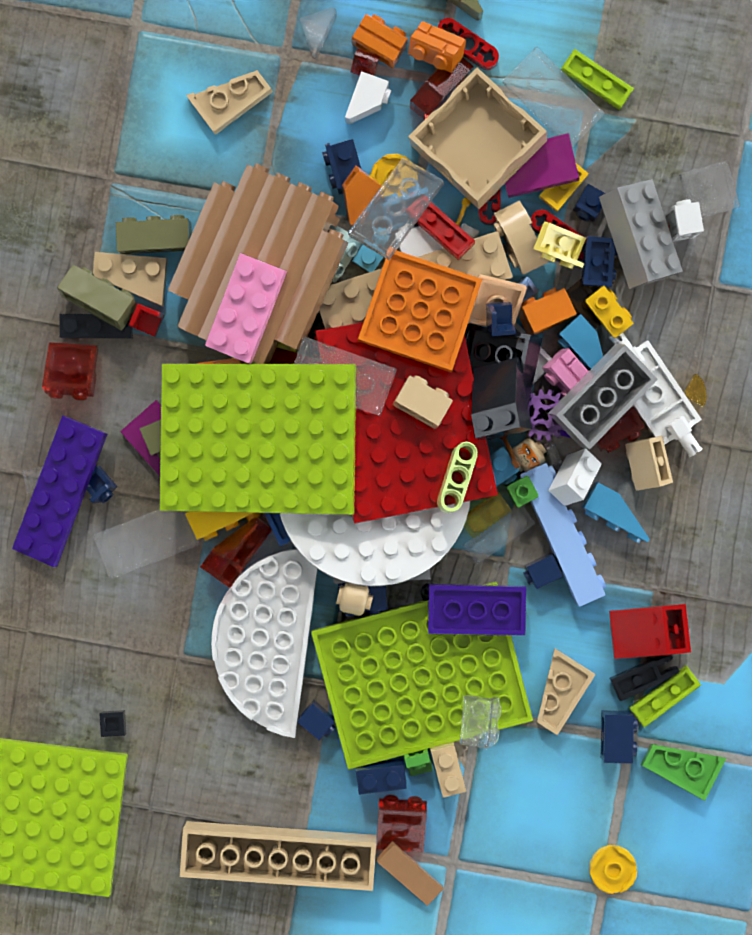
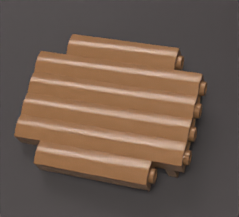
M255 163L254 167L246 166L236 191H234L236 187L222 181L221 185L213 183L168 291L188 299L177 327L207 341L240 253L287 271L253 362L256 364H270L279 342L294 349L302 350L348 246V242L342 239L344 235L340 232L330 229L328 233L330 225L337 228L340 218L335 216L339 206L332 202L334 197L320 192L319 196L311 193V187L298 182L297 186L289 183V177L277 173L276 176L268 174V168Z

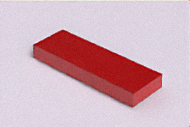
M421 195L406 210V214L457 260L475 245V240L424 195Z

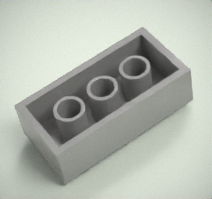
M653 179L618 187L599 197L629 289L663 280L683 272Z
M615 344L548 414L580 447L590 450L658 379L625 344Z

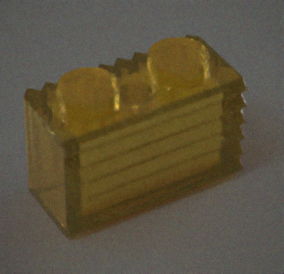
M497 492V496L485 499L468 512L463 527L472 538L476 539V535L480 536V532L484 533V530H488V527H491L496 521L499 522L500 518L503 519L504 516L511 513V508L499 492Z

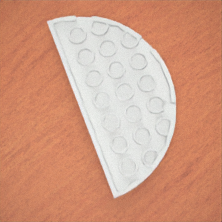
M470 501L463 502L461 507L452 513H444L437 507L353 524L352 515L280 513V517L294 546L320 571L333 578L355 585L386 586L401 583L420 575L438 563L448 553L463 529ZM455 504L447 505V507L453 508L455 506Z
M297 549L281 551L263 558L250 566L236 579L218 607L214 619L211 642L212 657L219 675L218 679L233 704L246 717L266 727L267 730L295 738L318 570Z

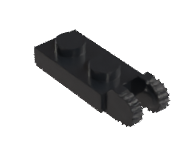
M673 655L658 656L655 659H650L610 677L609 679L618 699L623 701L661 684L665 679L679 673L677 666L669 667L662 672L658 669V666L671 661Z

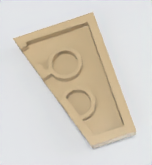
M95 252L93 266L95 277L99 279L105 278L119 288L164 307L167 258Z
M556 648L554 649L537 722L558 735L596 674Z

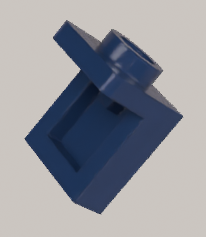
M100 465L95 466L87 487V491L92 496L89 499L92 503L107 502L114 495L112 492L118 487Z

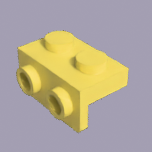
M544 221L533 249L542 252L541 257L549 261L555 262L556 258L560 259L559 265L573 269L574 265L583 268L584 263L577 260L586 238Z

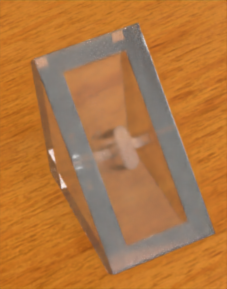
M333 7L300 18L301 27L311 56L316 60L337 18V11Z

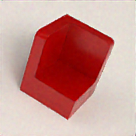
M137 303L129 326L156 337L164 315Z

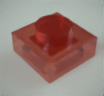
M357 48L350 72L360 76L362 71L375 76L380 56Z

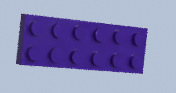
M62 416L12 549L49 566H58L108 435L107 433L70 417Z

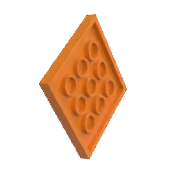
M389 248L358 341L452 372L482 279Z

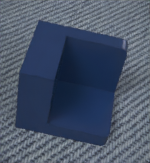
M511 302L486 304V327L491 336L516 334V329L512 324Z

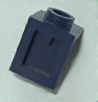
M587 184L573 208V211L577 212L576 216L583 221L589 222L591 220L594 222L602 208L599 197L606 193Z

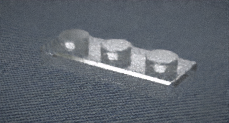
M524 506L516 507L464 543L463 546L478 565L536 523Z

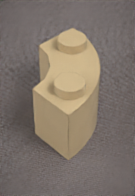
M520 201L493 213L496 223L493 224L494 229L499 232L500 237L503 236L511 253L508 255L509 260L514 268L518 267L524 275L549 262V260L541 257L542 252L533 249L537 238L530 225L532 221Z

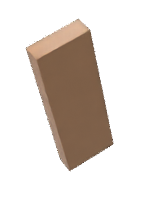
M393 841L376 858L377 863L427 906L444 889L441 883Z

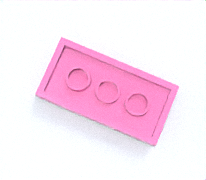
M240 253L205 346L252 364L287 271Z

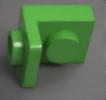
M529 476L505 485L517 508L539 496Z
M428 749L404 755L410 776L433 770Z

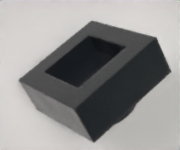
M125 710L101 711L99 713L101 737L126 735Z

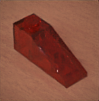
M462 58L452 73L438 69L412 97L410 108L425 120L433 111L440 108L474 66L465 58Z
M254 517L216 545L200 568L231 588L272 529L257 517Z

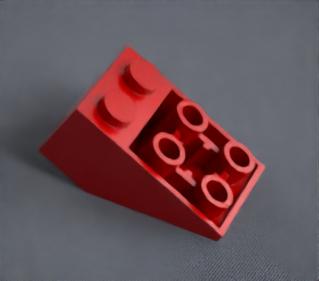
M686 604L609 611L614 659L691 653Z

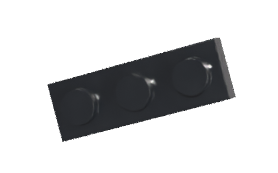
M59 314V338L133 339V327L129 326L130 320L121 331L93 314Z

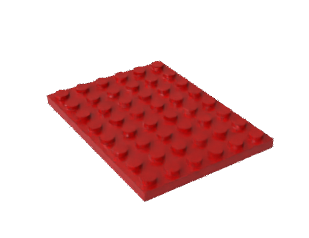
M364 322L315 331L321 364L356 365L353 524L437 508L438 495L452 451L463 442L474 444L478 452L463 502L498 495L487 440L475 438L471 416L474 378L465 335L453 370L448 372L359 342L358 338ZM416 375L428 382L427 386L434 390L436 388L444 390L449 394L448 398L453 400L436 429L392 405L409 376L414 378ZM461 448L459 456L467 461L470 458V452L465 448ZM457 471L452 473V481L456 484H461L463 481L461 473ZM446 495L444 498L446 506L456 503L455 498L451 495Z

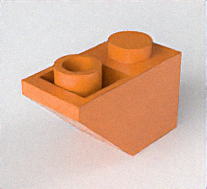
M358 166L354 167L342 184L346 215L352 226L357 221L360 223L365 218L368 206L371 202L375 203L382 193V186L379 181Z

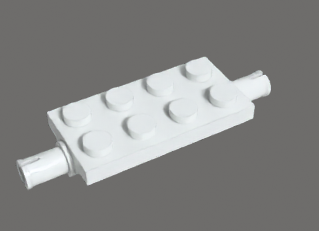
M621 333L616 338L610 336L609 339L614 345L625 344L658 379L633 405L653 437L662 436L664 445L673 439L679 440L689 457L694 456L696 452H700L702 447H700L691 434V427L702 419L650 342L647 340L638 347H633L624 333Z

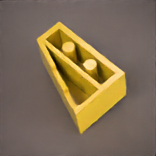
M189 511L185 515L196 539L198 540L203 537L207 541L218 536L217 530L225 527L226 531L239 526L238 520L247 517V520L250 521L260 516L261 513Z

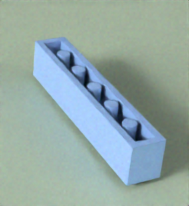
M544 463L527 472L518 474L520 479L529 476L539 495L538 498L530 501L576 605L580 607L605 596L603 589L606 588V584L601 575H596L593 568L597 566L595 559L591 553L587 554L584 548L587 542L582 531L577 532L574 523L577 520L572 509L567 510V507L548 491L556 477L553 466L548 467L547 463Z

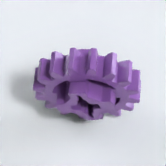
M540 389L538 396L533 393L530 396L529 414L533 406L535 411L534 415L530 418L532 429L528 436L533 438L537 434L538 441H542L543 437L546 436L547 441L550 442L552 441V435L560 438L559 431H565L559 424H556V421L549 414L547 421L540 419L543 416V410L550 412L562 398L560 393L554 397L553 390L550 389L547 395ZM542 400H551L555 404L545 405ZM544 425L549 431H539L536 427Z

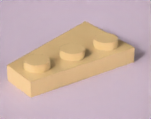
M257 70L231 79L228 83L217 87L214 85L206 88L207 90L196 94L193 92L186 96L216 135L273 91Z

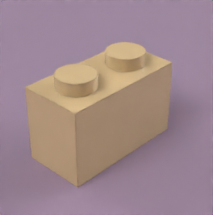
M416 375L414 378L409 376L392 405L436 429L453 400L448 398L449 394L439 388L434 390L427 386L428 382Z
M662 436L625 444L626 455L632 472V481L636 491L673 483Z
M454 742L430 748L443 798L466 792Z

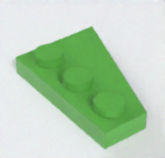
M650 744L640 765L705 801L726 758Z

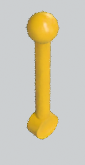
M466 197L462 199V208L456 221L459 227L466 208L471 204Z

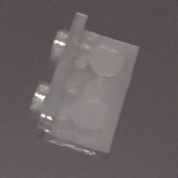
M472 695L464 696L460 744L488 749L497 743L499 739L497 721L501 715V705H499L498 697L489 699Z

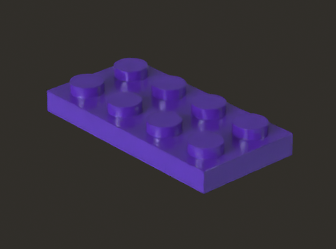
M429 584L428 634L525 635L526 586Z

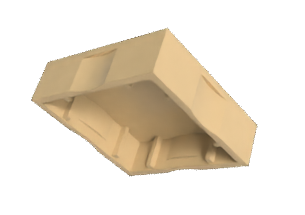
M476 68L452 92L448 100L440 108L433 111L408 137L411 146L472 204L480 209L547 142V131L527 112L512 103L492 80L480 69Z

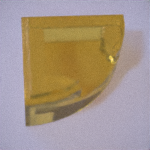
M694 374L683 393L687 398L703 407L707 400L706 387L702 378Z

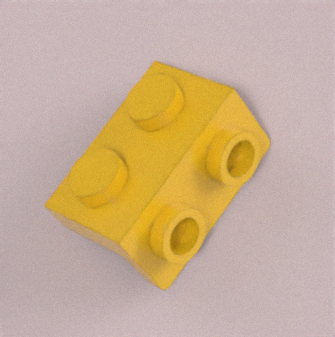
M602 286L587 298L585 302L612 337L616 338L634 323L628 310L625 307H621L616 301L617 297L613 291Z

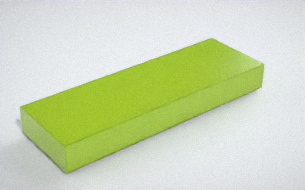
M576 49L572 51L560 70L618 110L621 109L634 89Z
M684 665L679 669V673L664 680L663 683L629 706V709L645 728L700 687L701 684L688 666Z

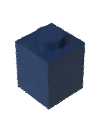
M551 553L524 565L527 570L523 572L529 585L533 584L536 589L563 577Z
M315 700L309 704L297 720L302 727L318 740L323 735L327 738L336 727L333 725L335 722L334 716Z

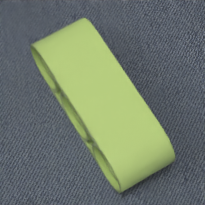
M463 442L452 451L437 499L438 508L444 513L457 511L463 503L478 453L475 445L470 442ZM461 448H465L470 452L469 460L466 461L460 458L459 450ZM454 471L461 473L463 477L461 484H456L452 481L451 476ZM446 495H451L455 498L456 503L453 508L445 505L444 498Z

